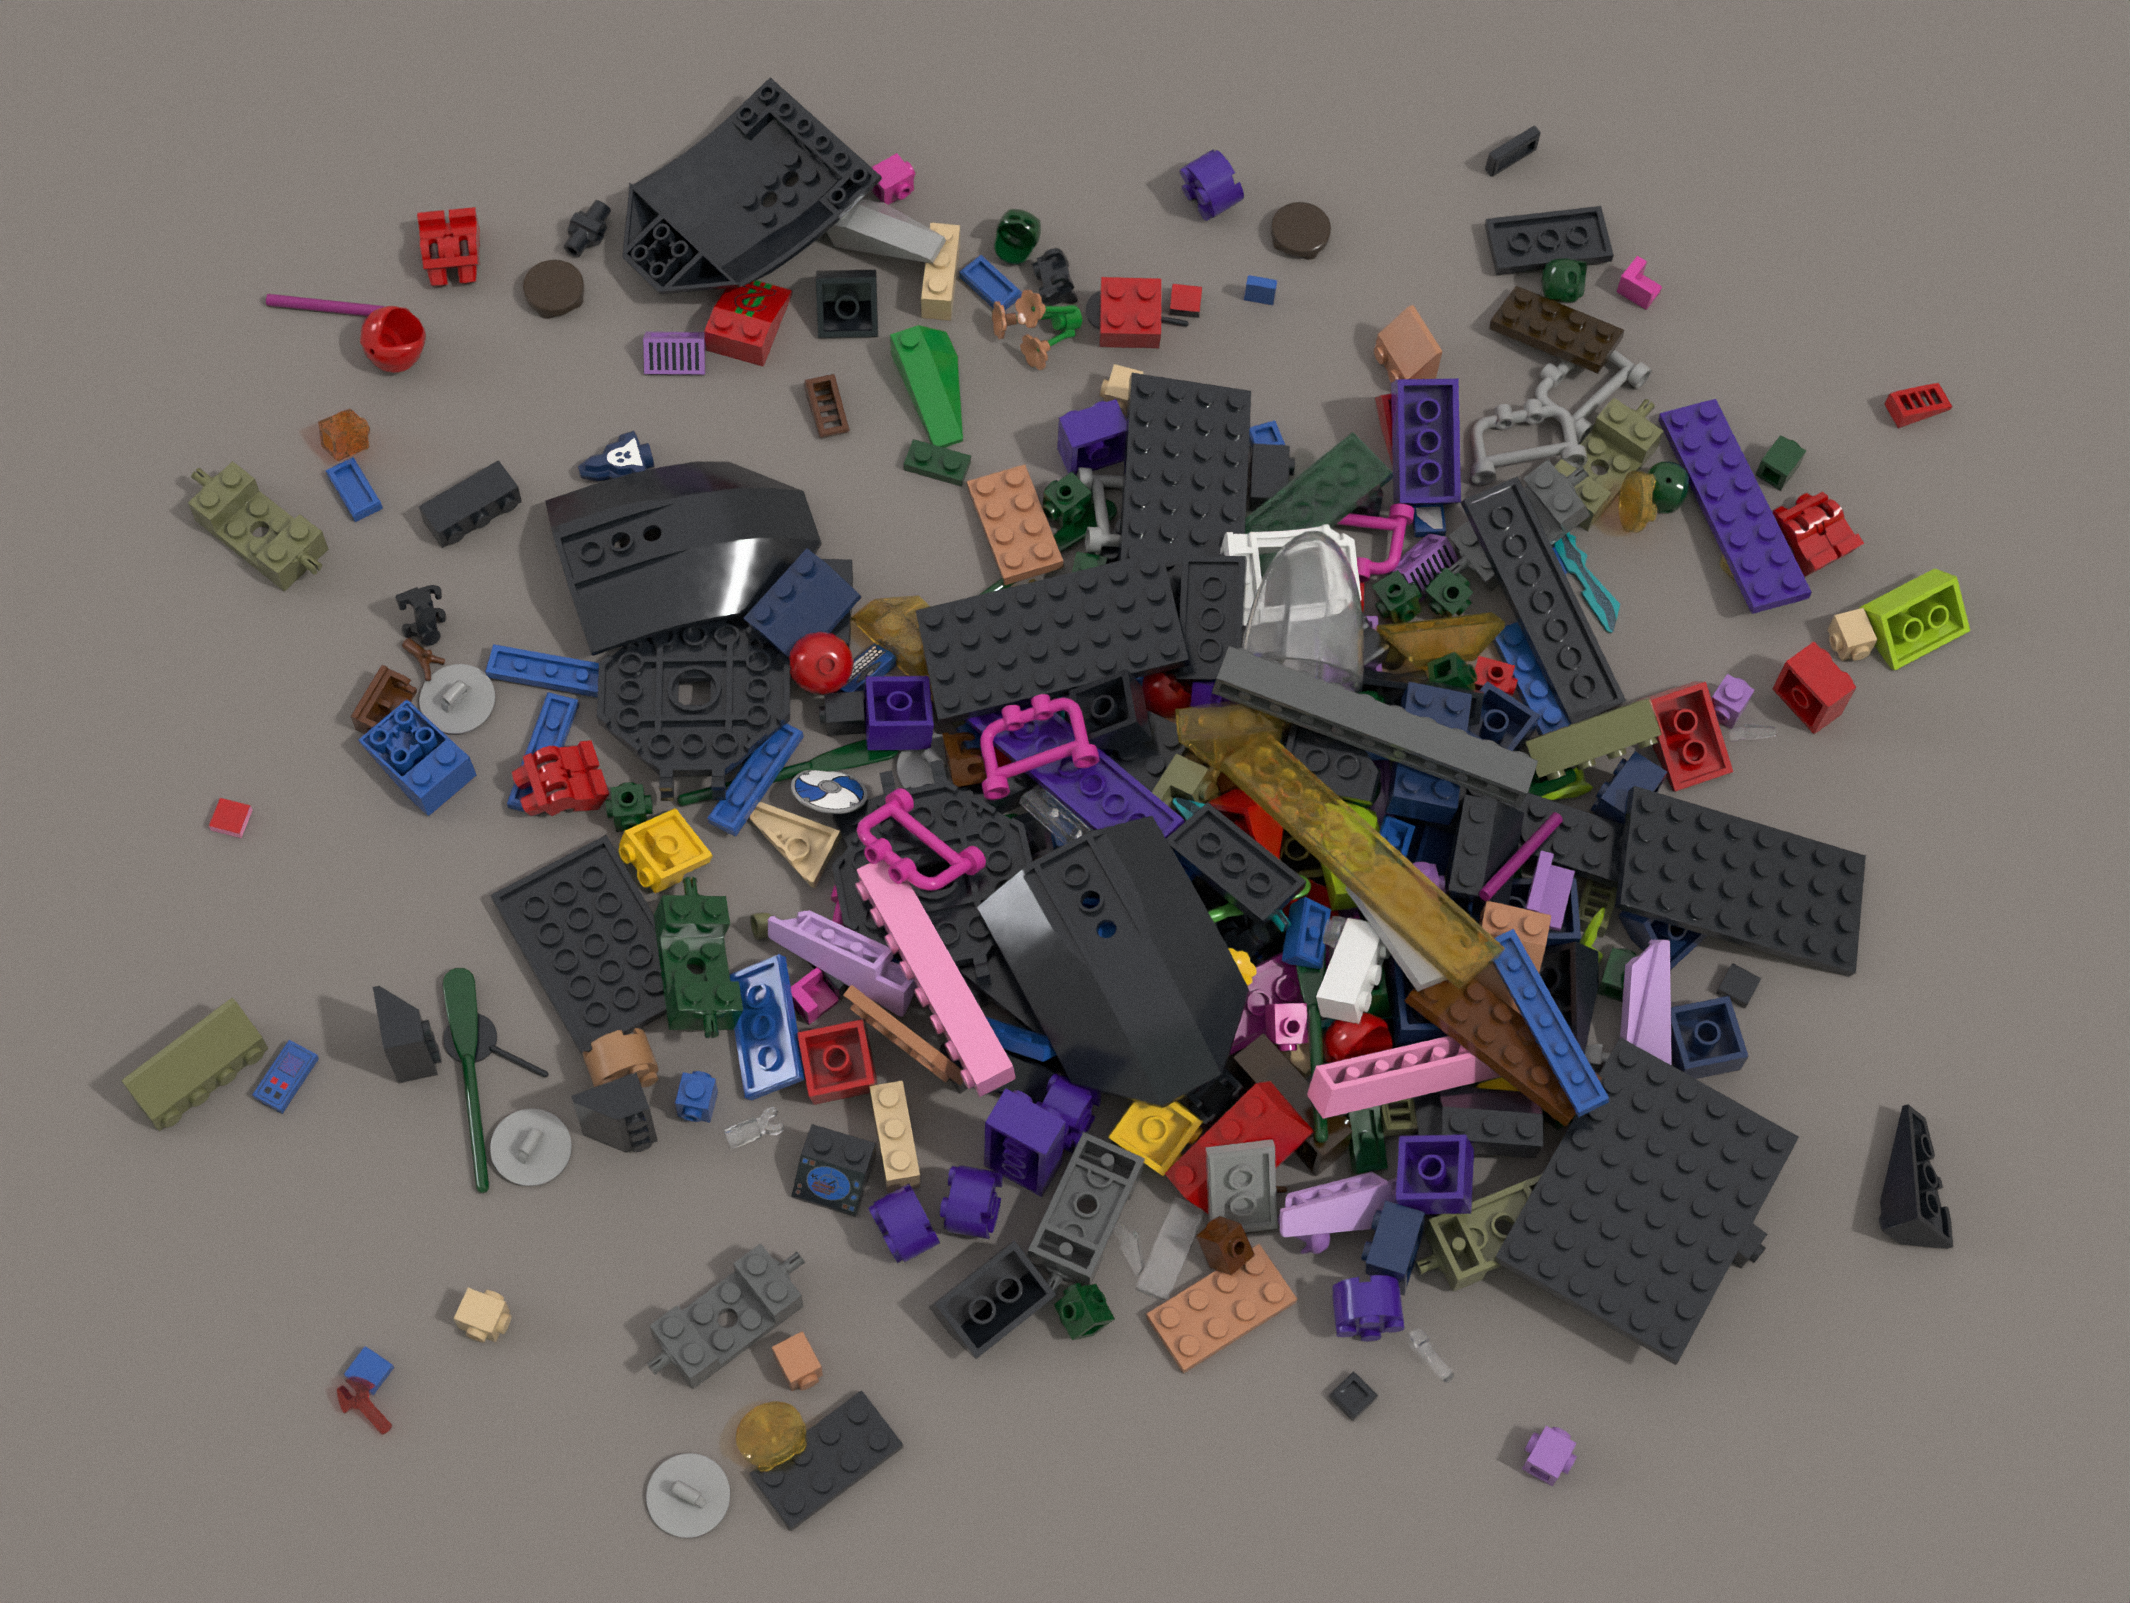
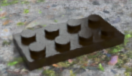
M1515 286L1491 319L1489 327L1490 330L1597 374L1614 352L1624 334V329L1519 286Z

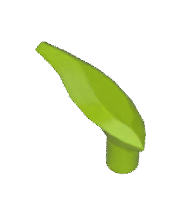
M1575 768L1573 769L1576 773L1575 782L1541 797L1549 800L1574 798L1588 793L1593 786L1586 782L1583 769L1578 770Z
M1604 907L1593 917L1579 942L1596 951L1598 950L1593 948L1592 945L1597 938V932L1604 917ZM1598 951V962H1600L1603 953Z

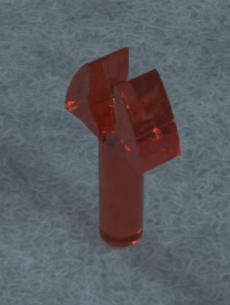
M356 1376L346 1379V1382L355 1389L356 1396L351 1395L344 1385L337 1388V1397L343 1413H347L352 1408L359 1409L381 1434L388 1433L392 1428V1424L369 1399V1391L375 1385L366 1379Z

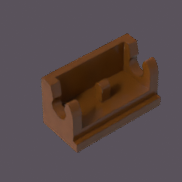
M381 665L351 715L355 730L366 734L406 699L412 702L417 689L409 684L411 679L389 669L385 665Z
M948 732L942 733L946 762L952 783L961 787L982 783L986 780L987 775L980 748H961L963 741H971L975 739V735L971 732L951 735Z

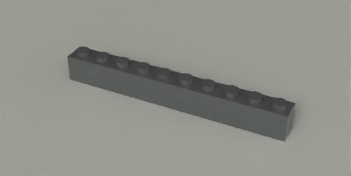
M1228 647L1212 693L1519 808L1528 794L1538 760L1530 758L1523 752H1513L1500 747L1491 740H1481L1470 736L1464 730L1458 728L1451 729L1438 724L1432 718L1416 716L1406 712L1402 707L1381 703L1370 695L1357 694L1345 689L1338 683L1322 681L1314 678L1308 672L1295 671L1283 666L1276 660H1266L1255 656L1243 648Z

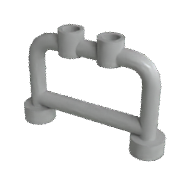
M1614 350L1608 360L1619 367L1620 370L1572 415L1578 444L1582 443L1594 426L1586 418L1626 380L1633 387L1639 389L1648 380L1652 369L1642 362L1635 365L1618 351ZM1559 358L1562 362L1557 367L1552 363H1548L1539 375L1542 381L1536 388L1535 393L1536 399L1541 401L1542 406L1557 405L1548 398V391L1552 387H1557L1562 382L1564 376L1571 369H1576L1578 365Z
M1539 399L1527 400L1523 405L1524 410L1512 412L1510 405L1501 404L1496 406L1493 410L1494 415L1481 418L1471 429L1470 438L1475 464L1470 468L1473 483L1477 485L1492 483L1496 479L1495 467L1560 455H1562L1564 461L1576 469L1584 466L1588 461L1586 449L1578 444L1570 412L1564 407L1557 405L1542 406ZM1556 417L1561 421L1565 439L1563 443L1486 456L1482 436L1486 429L1497 427L1498 429L1506 430L1516 423L1526 421L1529 424H1538L1544 418Z
M1079 467L1076 476L1090 491L1092 490L1097 527H1087L1085 536L1086 552H1100L1101 546L1119 547L1120 535L1111 534L1104 487L1123 488V476L1092 474L1091 468Z

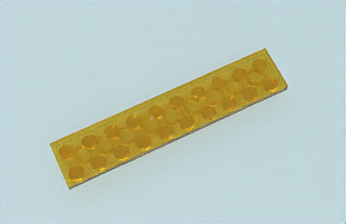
M1264 731L1222 762L1220 770L1458 989H1461L1501 956L1505 948L1270 733Z

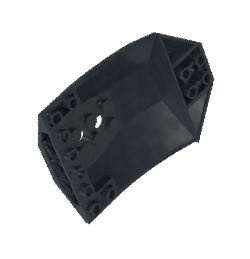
M770 77L734 113L705 138L658 171L633 185L630 183L622 258L660 295L742 287L769 275L810 246L845 216L883 178ZM799 177L795 185L791 187L786 186L790 178ZM771 194L777 195V202L773 206H763L765 197Z
M696 461L659 467L602 481L545 500L554 541L592 656L683 627L747 615L806 548L816 555L822 544L804 491L731 462ZM656 528L661 531V536L656 541L651 542L644 539L645 533L650 529ZM626 538L630 540L629 544L624 548L614 547L615 543L620 539Z
M1153 816L1090 831L1029 863L977 906L1072 1085L1164 1108L1222 1077L1250 991L1215 923ZM1089 896H1096L1100 899V903L1095 908L1088 909L1082 906L1084 899ZM1106 922L1113 923L1116 926V932L1112 937L1102 938L1097 934L1098 927Z

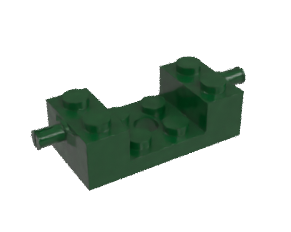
M686 877L683 879L685 895H662L653 915L669 1030H704L706 1038H710V1036L711 1038H716L719 1036L718 1030H734L743 1012L739 981H730L724 936L730 926L726 896L699 895L697 879L692 877L690 880V877ZM696 964L702 969L703 973L693 974L688 970L687 965Z

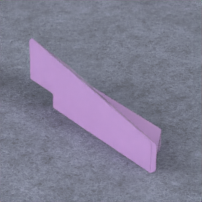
M810 910L798 912L797 917L793 919L780 920L775 916H771L768 919V937L846 985H853L868 998L898 1016H904L917 985L914 979L909 981L906 979L898 963L891 962L893 953L889 947Z
M1651 939L1648 942L1650 944L1649 947L1638 957H1633L1625 965L1620 1037L1671 1065L1670 941Z
M1369 1172L1288 1193L1285 1208L1280 1209V1233L1283 1237L1371 1229L1376 1210H1383L1385 1200L1398 1204L1396 1201L1397 1177L1386 1181L1377 1174Z

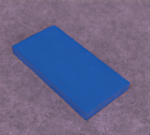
M778 954L729 974L730 981H739L743 1012L734 1028L745 1099L752 1101L806 1080L797 1034L798 1029L786 957Z

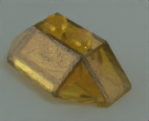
M919 595L874 599L851 617V620L874 643L896 656V665L907 676H929L916 610L930 606ZM930 683L931 701L935 704Z
M1492 612L1474 615L1376 625V631L1417 669L1428 670V662L1454 651L1465 662L1475 661L1505 628V621Z
M1234 701L1175 709L1178 742L1188 747L1215 770L1274 762L1292 725L1291 722Z

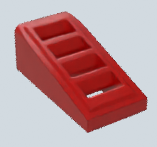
M1939 383L1890 393L1884 403L1898 428L1949 411L1953 407ZM1934 393L1940 402L1939 404L1935 403L1931 394ZM1925 396V398L1927 399V401H1928V403H1929V406H1926V404H1925V402L1923 401L1922 397ZM1913 400H1916V402L1919 405V408L1915 406ZM1904 403H1907L1910 410L1906 409Z

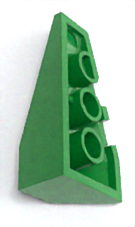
M917 325L890 334L891 356L931 444L945 448L963 442L958 355L947 332Z

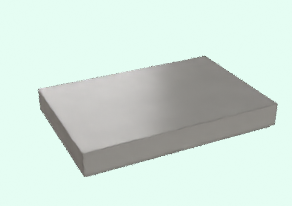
M1273 1139L1206 1147L1209 1222L1221 1216L1241 1223L1245 1233L1278 1229L1275 1145Z

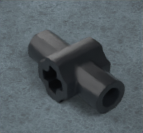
M595 200L586 213L583 211L575 212L567 229L570 237L564 244V249L567 253L579 258L588 245L593 247L600 245L607 230L605 220L611 213L607 204Z

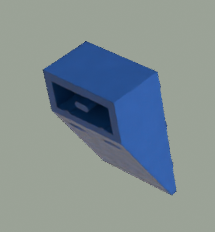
M407 699L358 740L405 795L427 816H430L477 776L470 757Z

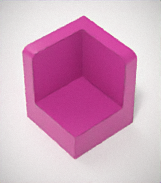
M1636 256L1622 274L1616 292L1647 310L1661 292L1662 286L1643 275L1647 261Z
M818 967L791 986L794 1008L808 1025L838 1003V997L823 981L822 971Z

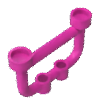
M1302 493L1299 495L1297 509L1302 512L1300 529L1312 528L1313 522L1393 531L1389 556L1386 561L1377 563L1367 558H1357L1359 582L1369 581L1370 574H1387L1398 566L1402 554L1406 525L1413 523L1415 511L1413 507L1406 504H1393L1390 506L1389 518L1321 510L1323 503L1321 496L1314 493Z
M1040 694L1031 699V708L1021 711L1020 706L1009 705L1001 710L1003 718L990 723L980 738V747L987 779L982 782L986 799L996 800L1006 797L1010 793L1007 778L1072 756L1074 766L1077 768H1088L1099 762L1097 747L1089 744L1083 714L1075 701L1064 697L1050 700L1049 695ZM1064 710L1069 713L1075 741L998 768L993 746L994 737L998 733L1005 730L1017 731L1025 723L1033 720L1043 721L1050 719L1054 715L1053 713Z
M898 788L888 794L885 805L873 811L858 823L857 835L859 840L866 846L864 849L866 859L872 864H877L882 860L890 866L888 874L891 880L897 884L908 880L920 889L927 891L938 890L964 873L968 875L976 874L986 865L985 856L979 848L969 846L958 854L908 813L914 807V802L909 792L902 788ZM891 816L952 866L935 877H926L916 870V866L910 858L905 857L902 859L892 851V846L885 838L877 839L871 834L870 829Z

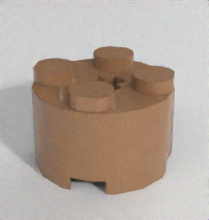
M635 1028L634 1034L623 1035L622 1030L614 1031L591 1043L593 1050L590 1052L583 1051V1059L594 1087L635 1072L642 1088L649 1087L658 1081L656 1074L659 1070L644 1030Z

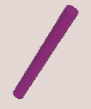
M267 294L266 296L267 306L369 316L374 310L385 307Z
M1554 812L1479 891V896L1483 900L1489 901L1563 822L1562 816Z

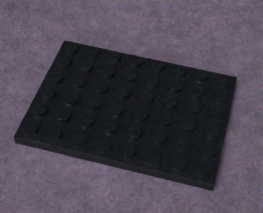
M1620 1037L1599 1073V1076L1602 1077L1600 1083L1609 1097V1103L1580 1117L1576 1114L1493 1261L1676 1365L1799 1136Z

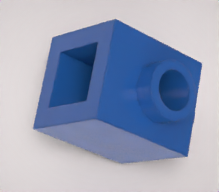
M693 1071L692 1074L683 1072L675 1101L678 1117L692 1122H711L718 1094L715 1078L702 1071Z

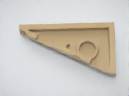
M759 802L750 815L749 820L810 887L816 888L842 837L841 832Z

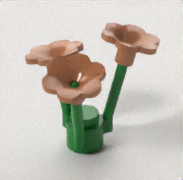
M1024 290L1021 298L1017 299L1015 303L1017 315L1015 313L1005 314L1004 306L1001 305L1000 301H995L994 309L992 310V320L994 323V333L998 335V339H1004L1006 327L1016 325L1017 322L1021 325H1026L1028 328H1034L1038 320L1051 319L1053 328L1062 332L1048 341H1040L1037 337L1033 338L1029 334L1022 337L1023 343L1020 344V349L1026 356L1027 363L1038 370H1043L1046 367L1045 362L1048 360L1046 352L1050 350V347L1066 338L1075 337V330L1082 326V314L1077 306H1045L1041 303V296L1038 293H1033L1031 290Z

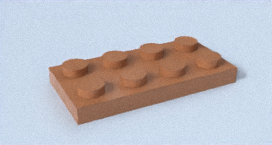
M1025 464L967 481L968 491L1004 585L1064 568L1062 556Z
M853 985L847 989L844 996L853 1003L849 1009L929 1069L946 1083L951 1078L961 1086L964 1081L960 1074L961 1069Z
M1260 1244L1252 1248L1255 1256L1233 1275L1216 1270L1146 1314V1319L1183 1374L1297 1302L1296 1296Z

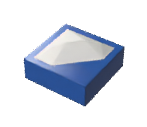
M1443 504L1412 506L1415 510L1413 518L1414 537H1425L1428 534L1445 536L1446 524Z

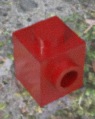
M1478 656L1474 668L1478 678L1475 682L1476 690L1480 691L1488 681L1513 697L1518 680L1512 677L1515 665Z

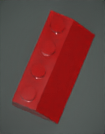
M1271 1081L1256 1083L1164 1174L1185 1199L1208 1214L1206 1147L1273 1139L1275 1145V1167L1277 1169L1314 1131Z

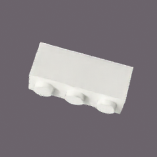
M1348 918L1316 996L1322 1017L1359 1024L1363 1012H1367L1370 1008L1371 991L1373 986L1378 985L1382 975L1381 966L1384 958L1388 959L1391 953L1368 921Z

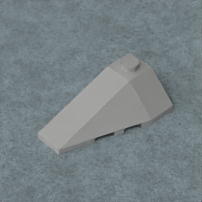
M861 199L827 231L832 243L837 248L932 264L946 242L944 236L886 203Z

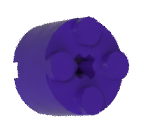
M1212 149L1179 170L1185 182L1182 185L1185 196L1189 201L1193 199L1199 204L1198 211L1205 221L1218 216L1244 199L1241 183L1234 184L1232 177L1235 174L1234 169L1218 150L1214 151Z
M1055 1073L1048 1082L1046 1088L1048 1093L1043 1103L1038 1101L1036 1105L1043 1109L1045 1107L1053 1108L1062 1115V1119L1066 1121L1063 1149L1072 1153L1074 1152L1073 1146H1077L1083 1132L1088 1133L1093 1125L1096 1116L1092 1115L1091 1110L1093 1105L1099 1107L1101 1093L1074 1086L1069 1077L1065 1075L1060 1076Z
M962 1165L959 1167L951 1166L948 1175V1186H951L949 1198L943 1197L940 1207V1217L945 1218L944 1229L950 1233L989 1239V1233L994 1232L1000 1210L1001 1198L998 1197L996 1187L1002 1188L1003 1179L1001 1172Z
M909 1183L873 1202L874 1205L868 1207L882 1235L889 1232L883 1238L897 1264L902 1261L905 1263L941 1244Z
M1371 1275V1282H1359V1277H1354L1334 1284L1332 1287L1336 1336L1351 1337L1361 1335L1362 1341L1370 1342L1380 1340L1381 1333L1403 1331L1405 1325L1398 1280L1390 1276Z

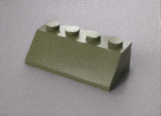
M1648 697L1531 738L1526 741L1531 758L1538 760L1535 769L1538 778L1546 776L1547 781L1566 775L1564 769L1574 765L1577 766L1578 770H1582L1596 765L1594 758L1607 754L1610 760L1627 754L1625 748L1634 744H1638L1639 749L1658 743L1656 737L1662 735L1651 699Z
M232 997L121 1081L135 1103L160 1132L165 1127L169 1128L175 1125L181 1119L182 1114L191 1107L203 1104L209 1098L210 1093L220 1085L225 1086L232 1082L237 1073L245 1066L257 1063L264 1056V1052L268 1050V1047L258 1030Z

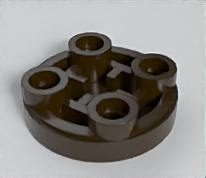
M1294 202L1283 206L1275 214L1271 227L1275 249L1291 256L1303 257L1306 260L1317 257L1318 253L1327 245L1331 232V224L1325 212L1319 207L1306 202Z
M547 260L538 263L529 270L523 282L527 303L544 319L566 314L583 304L585 290L583 277L574 265L566 261Z

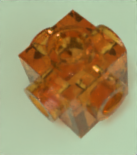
M351 408L318 421L321 446L337 461L369 448L368 434H370V427L363 417L360 418Z

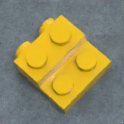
M676 808L625 830L619 843V855L623 862L626 864L632 863L638 871L637 877L640 884L645 888L650 887L655 894L680 883L684 874L710 863L713 856Z
M1133 1101L1108 1137L1125 1150L1145 1158L1146 1165L1164 1176V1173L1183 1156L1180 1152L1187 1143L1193 1145L1202 1133L1203 1128L1200 1127L1202 1121L1178 1101L1164 1108Z

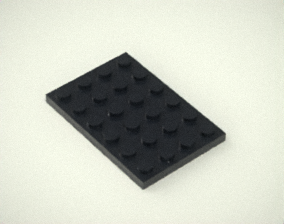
M607 835L491 894L493 903L581 1055L583 1051L590 1052L593 1050L591 1043L606 1034L622 1030L623 1035H628L635 1028L640 1029L667 1014L654 914Z

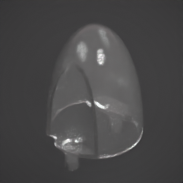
M1306 531L1286 543L1266 570L1249 613L1241 648L1250 651L1253 655L1260 658L1276 660L1287 668L1308 672L1314 678L1328 683H1338L1345 689L1355 692L1359 690L1360 683H1363L1365 648L1362 608L1355 575L1347 556L1335 540L1320 531Z

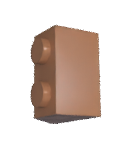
M1411 305L1378 334L1374 348L1375 358L1379 364L1385 366L1391 383L1397 379H1436L1443 351L1414 305Z

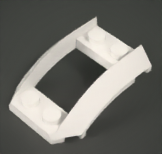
M1330 525L1289 531L1250 532L1248 534L1227 532L1224 535L1220 554L1225 556H1246L1244 625L1293 624L1338 618L1362 600L1354 539L1344 533L1340 535L1332 530ZM1321 547L1328 603L1297 607L1265 608L1259 554Z

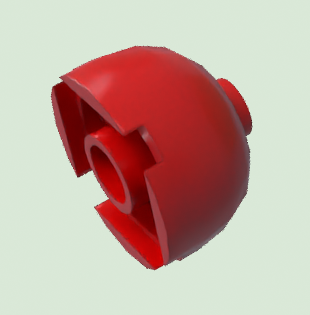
M816 632L806 634L795 643L789 657L791 677L800 688L811 694L825 695L837 692L847 684L852 675L854 661L851 650L844 640L832 633Z
M1171 670L1144 676L1142 683L1146 710L1164 718L1184 716L1190 711L1192 686L1187 682H1178L1176 676L1170 672Z

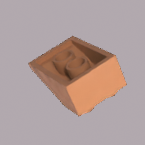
M1486 901L1480 915L1471 960L1473 966L1469 971V975L1521 1014L1485 951L1484 942L1514 929L1539 973L1552 915Z

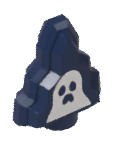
M633 430L619 435L618 441L608 444L603 453L590 456L578 466L581 479L601 481L645 471L655 466L649 443L640 445V441Z

